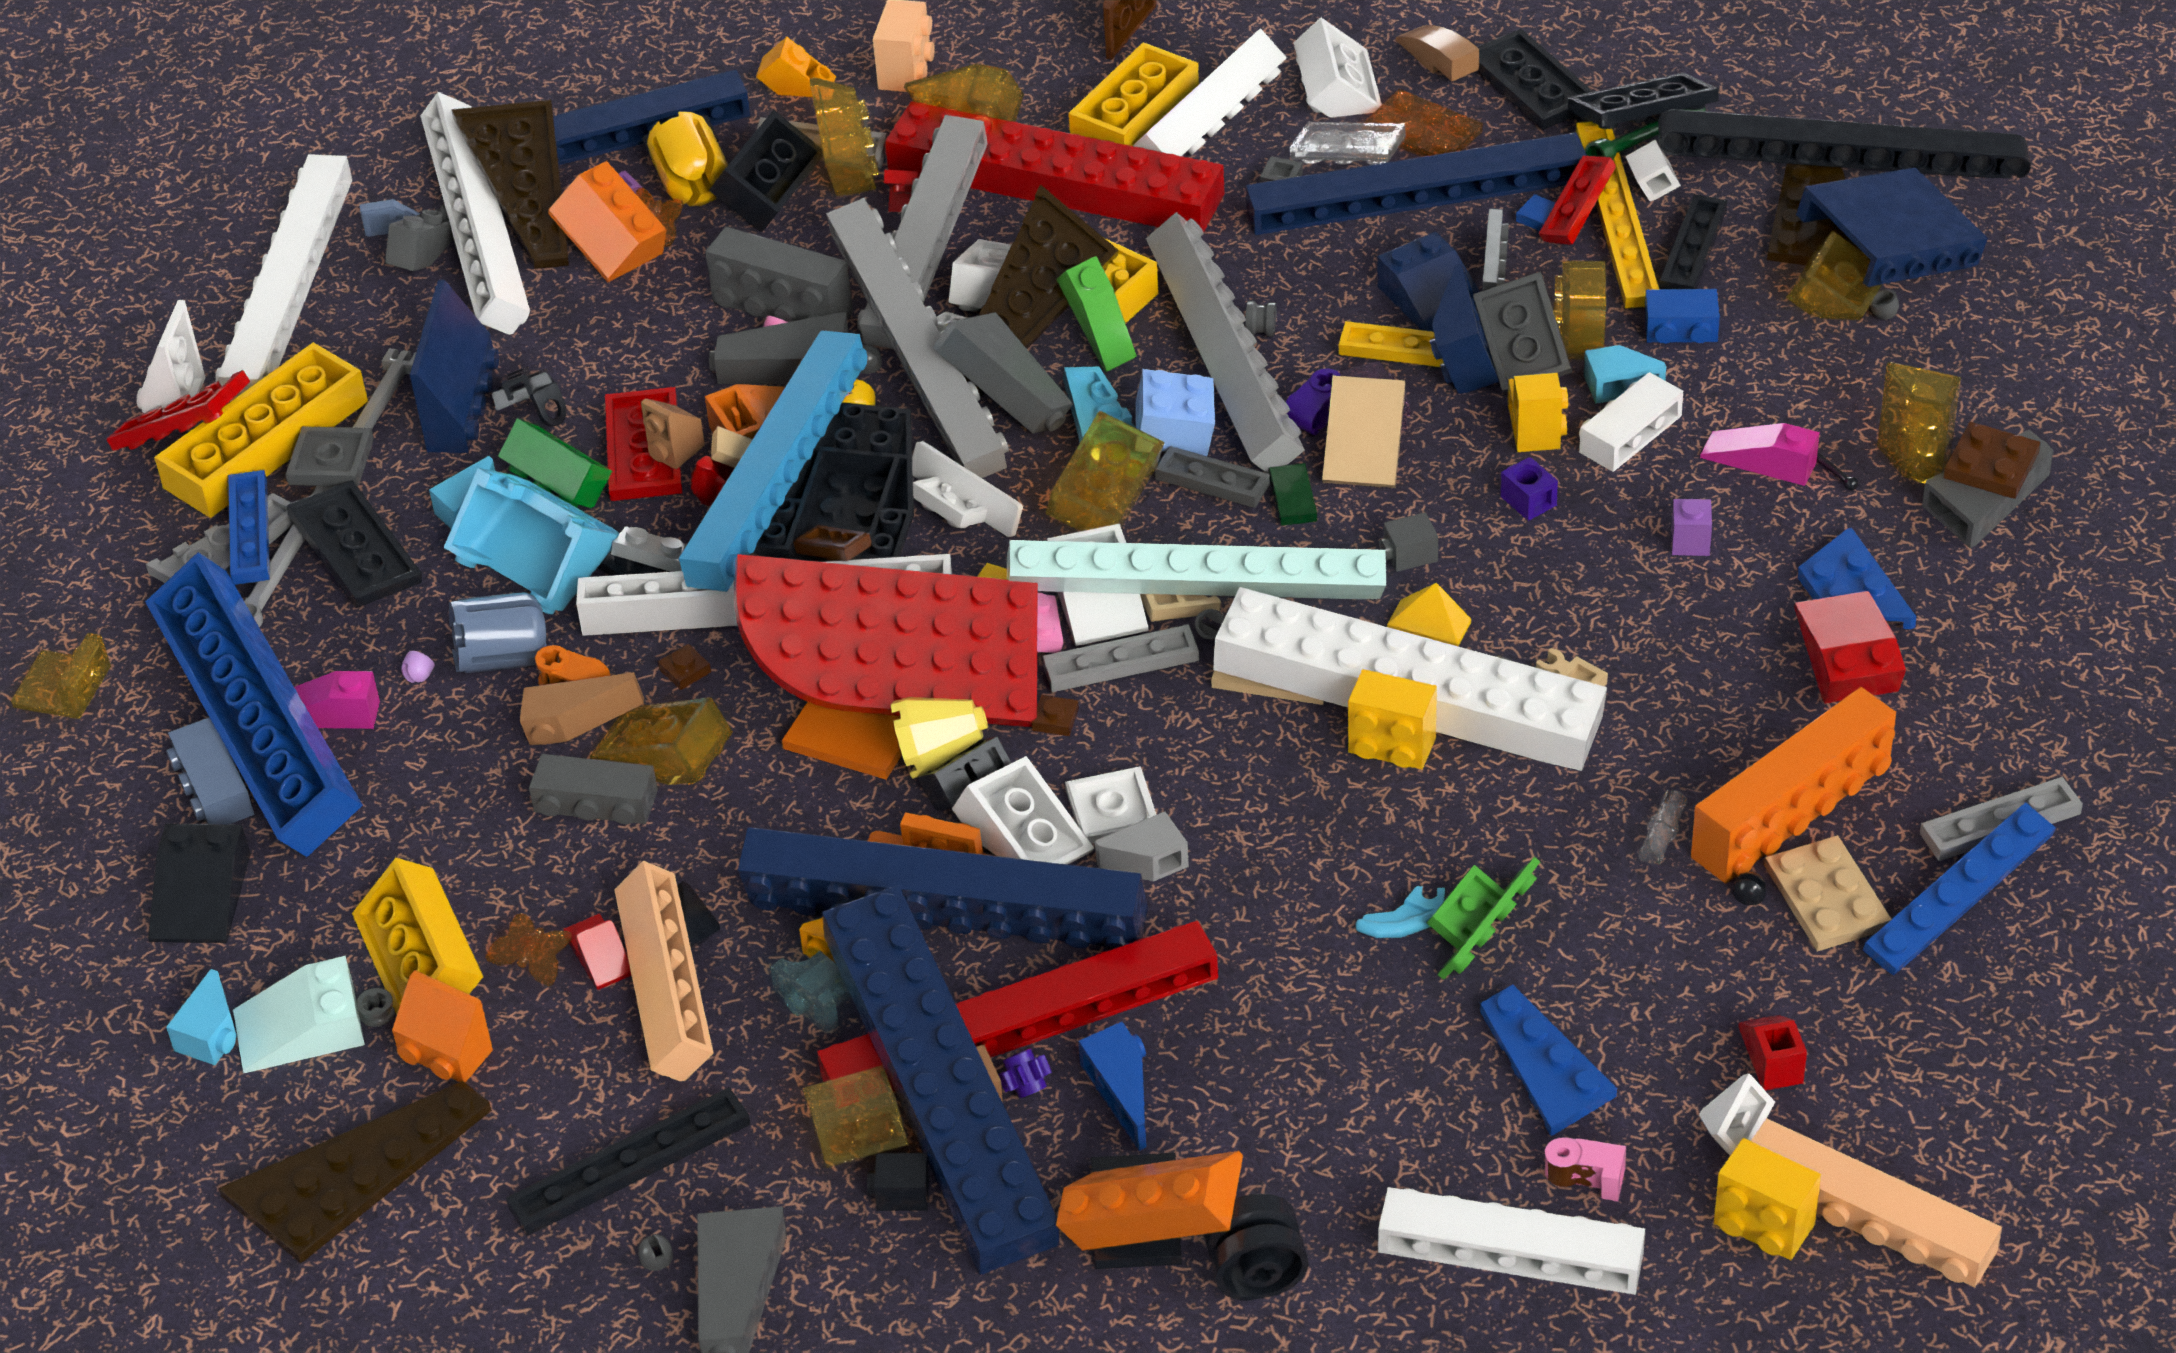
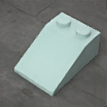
M346 956L305 965L233 1009L244 1073L365 1045L359 1012L356 1006L354 985Z

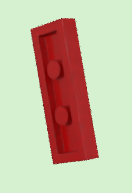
M1582 156L1539 232L1543 241L1568 245L1574 243L1616 168L1611 157Z

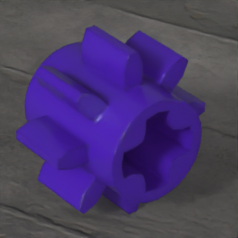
M1031 1048L1002 1060L1006 1070L998 1075L1004 1092L1015 1090L1020 1099L1047 1087L1043 1077L1052 1073L1045 1054L1034 1057Z

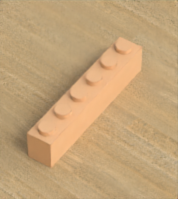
M642 861L614 891L651 1071L678 1081H685L714 1053L675 873Z
M1766 1118L1751 1140L1821 1174L1816 1213L1823 1216L1827 1222L1837 1227H1847L1862 1234L1872 1244L1885 1245L1902 1253L1910 1262L1928 1265L1942 1272L1946 1278L1953 1282H1964L1975 1288L1998 1251L2001 1226Z

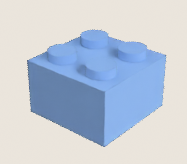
M1143 369L1135 402L1136 448L1167 452L1168 448L1172 446L1207 456L1215 426L1213 378L1201 375L1171 373L1163 370Z

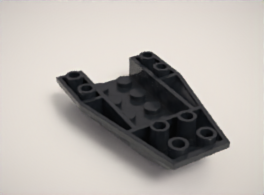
M841 403L839 412L833 416L827 426L825 435L816 444L811 458L804 464L799 472L797 481L792 484L783 504L778 507L773 515L769 527L764 530L759 538L754 552L763 557L830 562L826 558L796 553L793 543L795 539L812 528L822 525L870 534L872 546L850 560L901 557L914 517L911 409Z

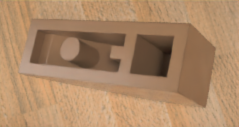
M634 672L526 687L523 690L520 723L530 745L567 742L644 704V696Z

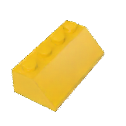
M395 858L356 907L352 915L385 990L390 992L393 998V1008L397 1015L409 976L414 970L467 994L472 992L483 978V975L434 869Z

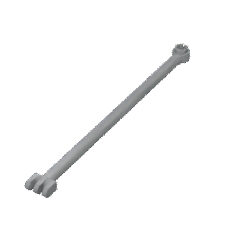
M388 349L382 359L383 370H387L352 428L374 427L405 374H410L416 352L411 358L410 351L402 350L399 354L397 349ZM316 486L310 496L336 486ZM294 523L270 561V580L258 581L248 598L244 601L259 627L263 623L261 613L263 607L305 540Z

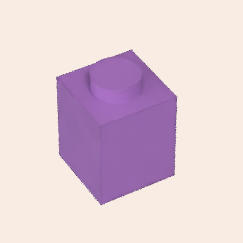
M1673 499L1672 555L1710 556L1712 532L1711 499Z

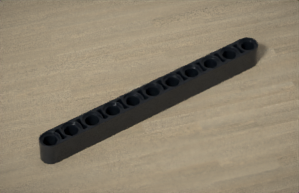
M1676 109L1662 113L1658 119L1659 147L1664 153L1676 156L1897 171L1916 167L1921 173L1981 178H2011V176L2023 178L2031 169L2028 143L2023 136L2017 134Z

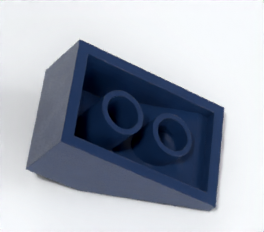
M1436 231L1377 256V287L1421 330L1434 332L1432 322L1455 265L1462 263L1474 293L1480 292L1455 249Z
M1462 263L1454 266L1432 322L1435 338L1430 339L1435 359L1442 358L1444 361L1440 365L1446 383L1453 382L1458 394L1468 393L1499 382L1473 297L1475 293Z

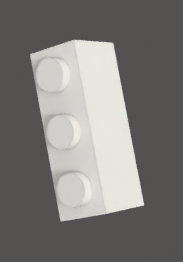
M1650 372L1647 373L1639 381L1633 382L1618 398L1609 401L1604 409L1592 419H1587L1582 424L1579 430V453L1614 472L1682 416L1683 390Z

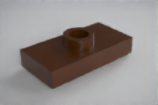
M817 525L793 542L796 553L822 557L828 561H849L872 546L869 533Z

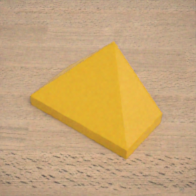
M1434 583L1401 599L1387 627L1459 646L1471 624V618L1437 583Z

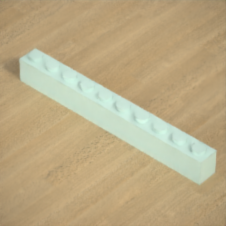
M1010 540L1007 552V580L1038 583V591L1236 596L1239 588L1242 587L1275 597L1380 599L1386 587L1385 550Z

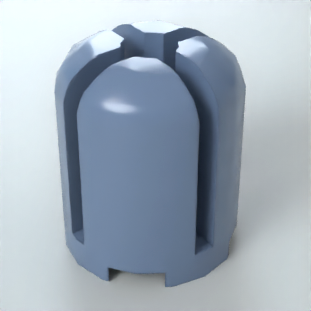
M522 592L457 599V601L449 602V627L452 626L454 645L452 653L456 672H465L466 674L536 665L535 656L541 648L546 647L547 636L543 609L535 596Z

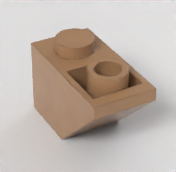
M647 398L641 402L649 455L656 461L678 469L705 446L700 418L672 404Z

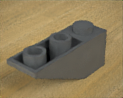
M445 204L441 205L439 209L423 210L420 215L404 216L403 220L390 223L385 263L410 271H417L431 266L454 240Z

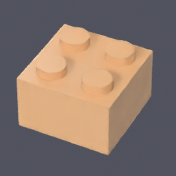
M887 0L873 37L879 90L916 93L920 81H926L927 62L933 61L935 52L934 42L929 40L932 30V17L927 16L926 2Z

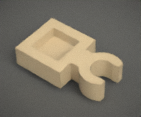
M1550 648L1548 650V662L1550 664L1544 663L1541 660L1536 662V668L1601 686L1607 684V672L1577 656L1571 662L1565 660L1564 655L1556 649Z

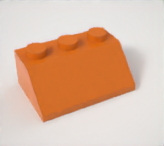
M607 161L579 174L548 211L551 218L607 282L663 254L667 229Z

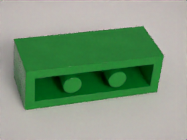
M518 418L498 457L510 464L508 467L509 471L525 479L528 476L534 478V484L550 493L555 491L560 494V499L576 508L579 505L593 508L612 473V470L542 427Z

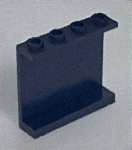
M1916 167L1805 186L1796 216L1803 223L1830 218L1871 260L1863 281L1866 287L1973 267L1979 264L1988 239Z

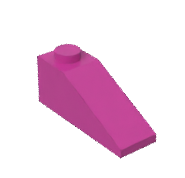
M1786 423L1712 431L1700 454V458L1805 486L1817 462L1820 432Z
M334 671L294 687L318 728H374L380 699L373 671Z

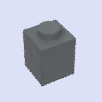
M1426 512L1384 522V538L1379 540L1380 550H1385L1386 560L1391 561L1396 572L1438 562V535Z

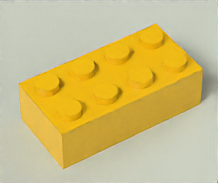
M1143 42L1069 112L1070 134L1133 146L1199 85L1198 63Z

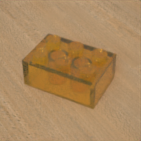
M1099 410L1052 489L1046 514L1080 531L1120 524L1122 528L1158 465L1164 442Z

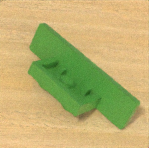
M1533 857L1517 873L1505 890L1474 865L1427 921L1429 926L1457 949L1437 974L1444 980L1453 970L1461 974L1475 957L1470 952L1473 946L1476 944L1481 948L1496 931L1491 926L1496 918L1500 922L1503 921L1517 904L1512 900L1515 893L1517 892L1522 896L1537 879L1532 874L1540 863L1536 857Z

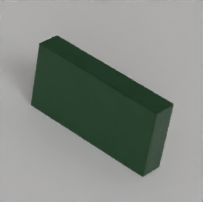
M1306 464L1269 467L1271 485L1281 526L1317 522V510Z

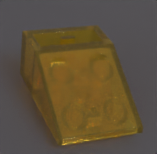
M978 63L910 81L904 85V89L910 95L913 102L985 115L1011 122H1016L1024 96L1007 69Z

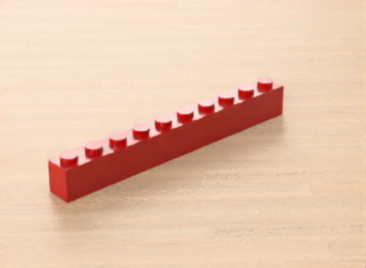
M1197 920L1173 927L1168 931L1147 938L1138 939L1133 943L1110 951L1100 952L1087 959L1072 964H1065L1055 970L1025 978L1020 982L997 990L987 991L982 995L955 1004L975 1046L984 1045L990 1058L1218 979L1217 953ZM869 1034L843 1043H836L828 1048L817 1051L821 1077L837 1111L895 1091Z

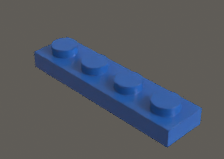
M265 470L228 475L231 579L234 585L270 580L268 494Z

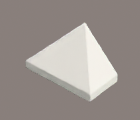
M1748 1073L1742 1075L1705 1106L1699 1116L1711 1136L1731 1156L1742 1138L1752 1140L1768 1117L1775 1101Z

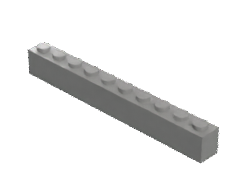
M865 198L826 213L833 240L844 260L847 261L850 271L955 462L980 478L1007 468L1004 454L1009 452L1007 442L1002 432L995 433L992 428L995 424L988 407L981 408L978 403L980 396L975 384L972 381L967 382L964 377L965 375L933 347L944 330L938 331L936 327L938 320L932 307L924 306L922 302L924 301V295L918 282L910 281L909 276H911L906 260L903 256L898 258L895 254L897 252L895 241L890 232L884 234L882 230L884 224L876 208L871 210Z
M1176 212L1151 233L1146 240L1209 374L1213 378V382L1251 462L1267 474H1270L1269 467L1288 465L1305 451L1298 437L1301 435V431L1287 414L1290 411L1289 406L1276 392L1279 386L1265 369L1268 365L1267 361L1254 347L1257 341L1243 324L1246 321L1245 316L1232 302L1235 296L1222 281L1225 277L1224 273L1212 261L1214 253L1201 238L1204 234L1203 230L1193 219L1190 218L1187 221Z

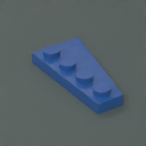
M1513 984L1480 1003V1013L1501 1050H1504L1509 1058L1517 1078L1521 1079L1529 1093V1099L1542 1116L1550 1136H1553L1617 1097V1088Z

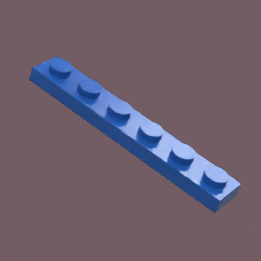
M2025 802L1865 942L1863 951L1894 976L2050 839L2056 827Z

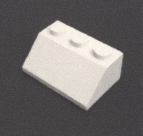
M1320 17L1294 42L1297 54L1296 61L1300 66L1301 81L1305 86L1308 105L1315 112H1322L1330 118L1381 112L1383 107L1367 49Z

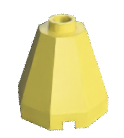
M907 697L896 700L891 704L892 713L900 711L901 719L893 721L906 766L915 765L909 772L912 779L928 771H934L949 759L957 756L983 738L982 730L988 728L983 707H976L973 700Z

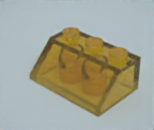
M816 77L809 79L824 162L836 196L852 195L876 189L874 176L880 175L876 156H870L869 148L874 147V140L870 127L865 128L863 120L869 119L865 99L859 100L853 87Z
M1888 362L1885 373L1877 446L1904 478L1925 483L1926 480L1944 472L1945 466L1951 457L1961 377Z

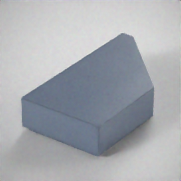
M394 199L360 204V213L367 237L388 234L390 223L403 220L404 216L420 215V213Z

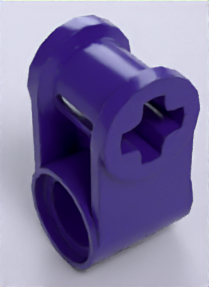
M1317 370L1286 400L1290 411L1287 413L1289 418L1300 429L1312 435H1317L1320 432L1318 429L1322 430L1328 422L1333 376H1341L1336 370Z

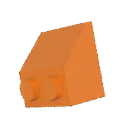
M414 970L409 976L392 1029L397 1052L405 1062L411 1065L419 1063L426 1066L441 1079L449 1080L452 1078L458 1082L463 1081L466 1083L493 1051L481 1000Z

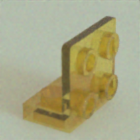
M87 633L81 645L74 650L73 655L42 650L11 699L12 706L17 709L80 719L111 667L102 636Z

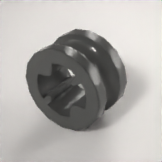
M368 989L360 994L356 1001L360 1020L367 1026L378 1027L385 1025L395 1015L393 998L390 992L385 989Z

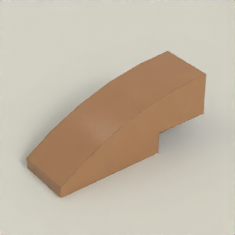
M1423 25L1396 37V41L1431 73L1440 71L1451 82L1479 70V48L1463 36L1447 28Z

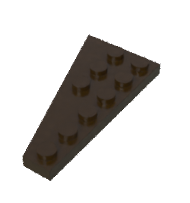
M1786 164L1768 248L1767 261L1867 273L1871 260L1830 218L1803 223L1796 216L1805 186L1845 180L1842 167Z

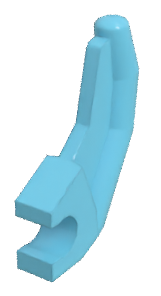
M1416 886L1405 899L1402 906L1391 912L1364 915L1363 919L1357 920L1356 930L1374 938H1402L1431 927L1427 924V921L1445 900V888H1437V896L1433 899H1426L1422 896L1423 887Z

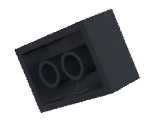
M773 110L724 169L709 191L756 229L763 232L826 151Z

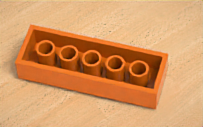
M1862 687L1851 693L1695 805L1691 858L1726 884L1737 875L1749 872L1754 863L1763 856L1775 854L1786 839L1792 835L1799 836L1807 829L1809 823L1816 817L1828 815L1842 798L1847 795H1855L1862 788L1864 782L1874 775L1881 776L1887 771L1892 762L1891 750L1895 736L1896 711Z

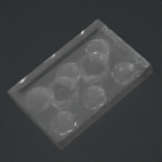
M1308 122L1290 146L1291 160H1302V162L1307 164L1318 163L1322 160H1334L1337 164H1349L1354 161H1367L1371 165L1389 162L1406 137L1405 124Z

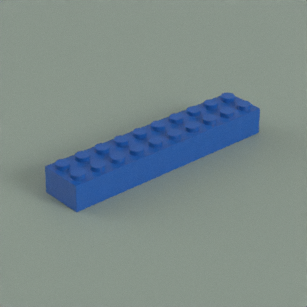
M198 552L145 603L275 836L284 844L308 857L359 810L363 804L226 570Z

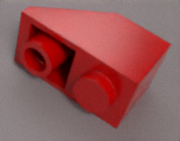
M1775 1015L1739 1022L1738 1028L1760 1085L1764 1090L1804 1083L1807 1050L1795 1020Z

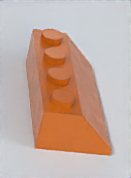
M1240 1151L1093 1172L1063 1188L1056 1226L1082 1251L1229 1231L1243 1154Z

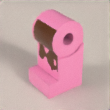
M1557 1138L1547 1144L1545 1148V1175L1552 1184L1560 1187L1577 1184L1600 1188L1602 1199L1619 1200L1626 1168V1146L1577 1138Z

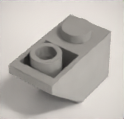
M1166 812L1145 818L1136 824L1095 840L1096 862L1098 868L1141 873L1142 879L1156 881L1189 867L1188 842Z

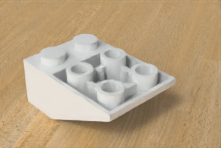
M1120 524L1047 538V541L1126 543ZM1057 592L1075 646L1149 631L1140 594Z

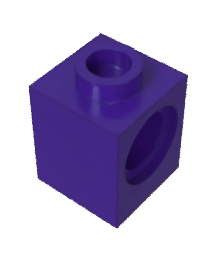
M1531 457L1511 465L1501 472L1500 497L1526 520L1529 521L1557 506L1558 480Z

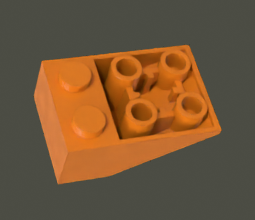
M736 384L706 395L705 402L711 431L714 432L717 426L753 439L785 387Z

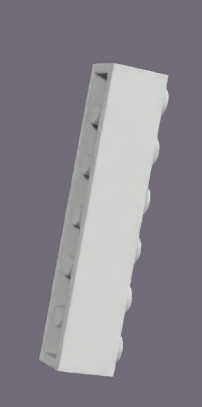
M1260 28L1133 146L1176 154L1178 156H1183L1186 151L1193 155L1206 143L1202 138L1204 134L1207 133L1211 138L1225 125L1221 120L1224 116L1230 120L1244 107L1240 102L1243 98L1249 102L1262 90V87L1259 85L1262 80L1268 85L1281 73L1278 66L1287 57Z
M1388 1187L1378 1227V1252L1636 1295L1644 1251L1645 1229L1632 1227L1624 1223L1613 1224L1589 1220L1581 1216H1563L1546 1213L1538 1209L1526 1210L1503 1206L1494 1202L1483 1203L1464 1200L1456 1196H1440L1421 1193L1413 1189Z

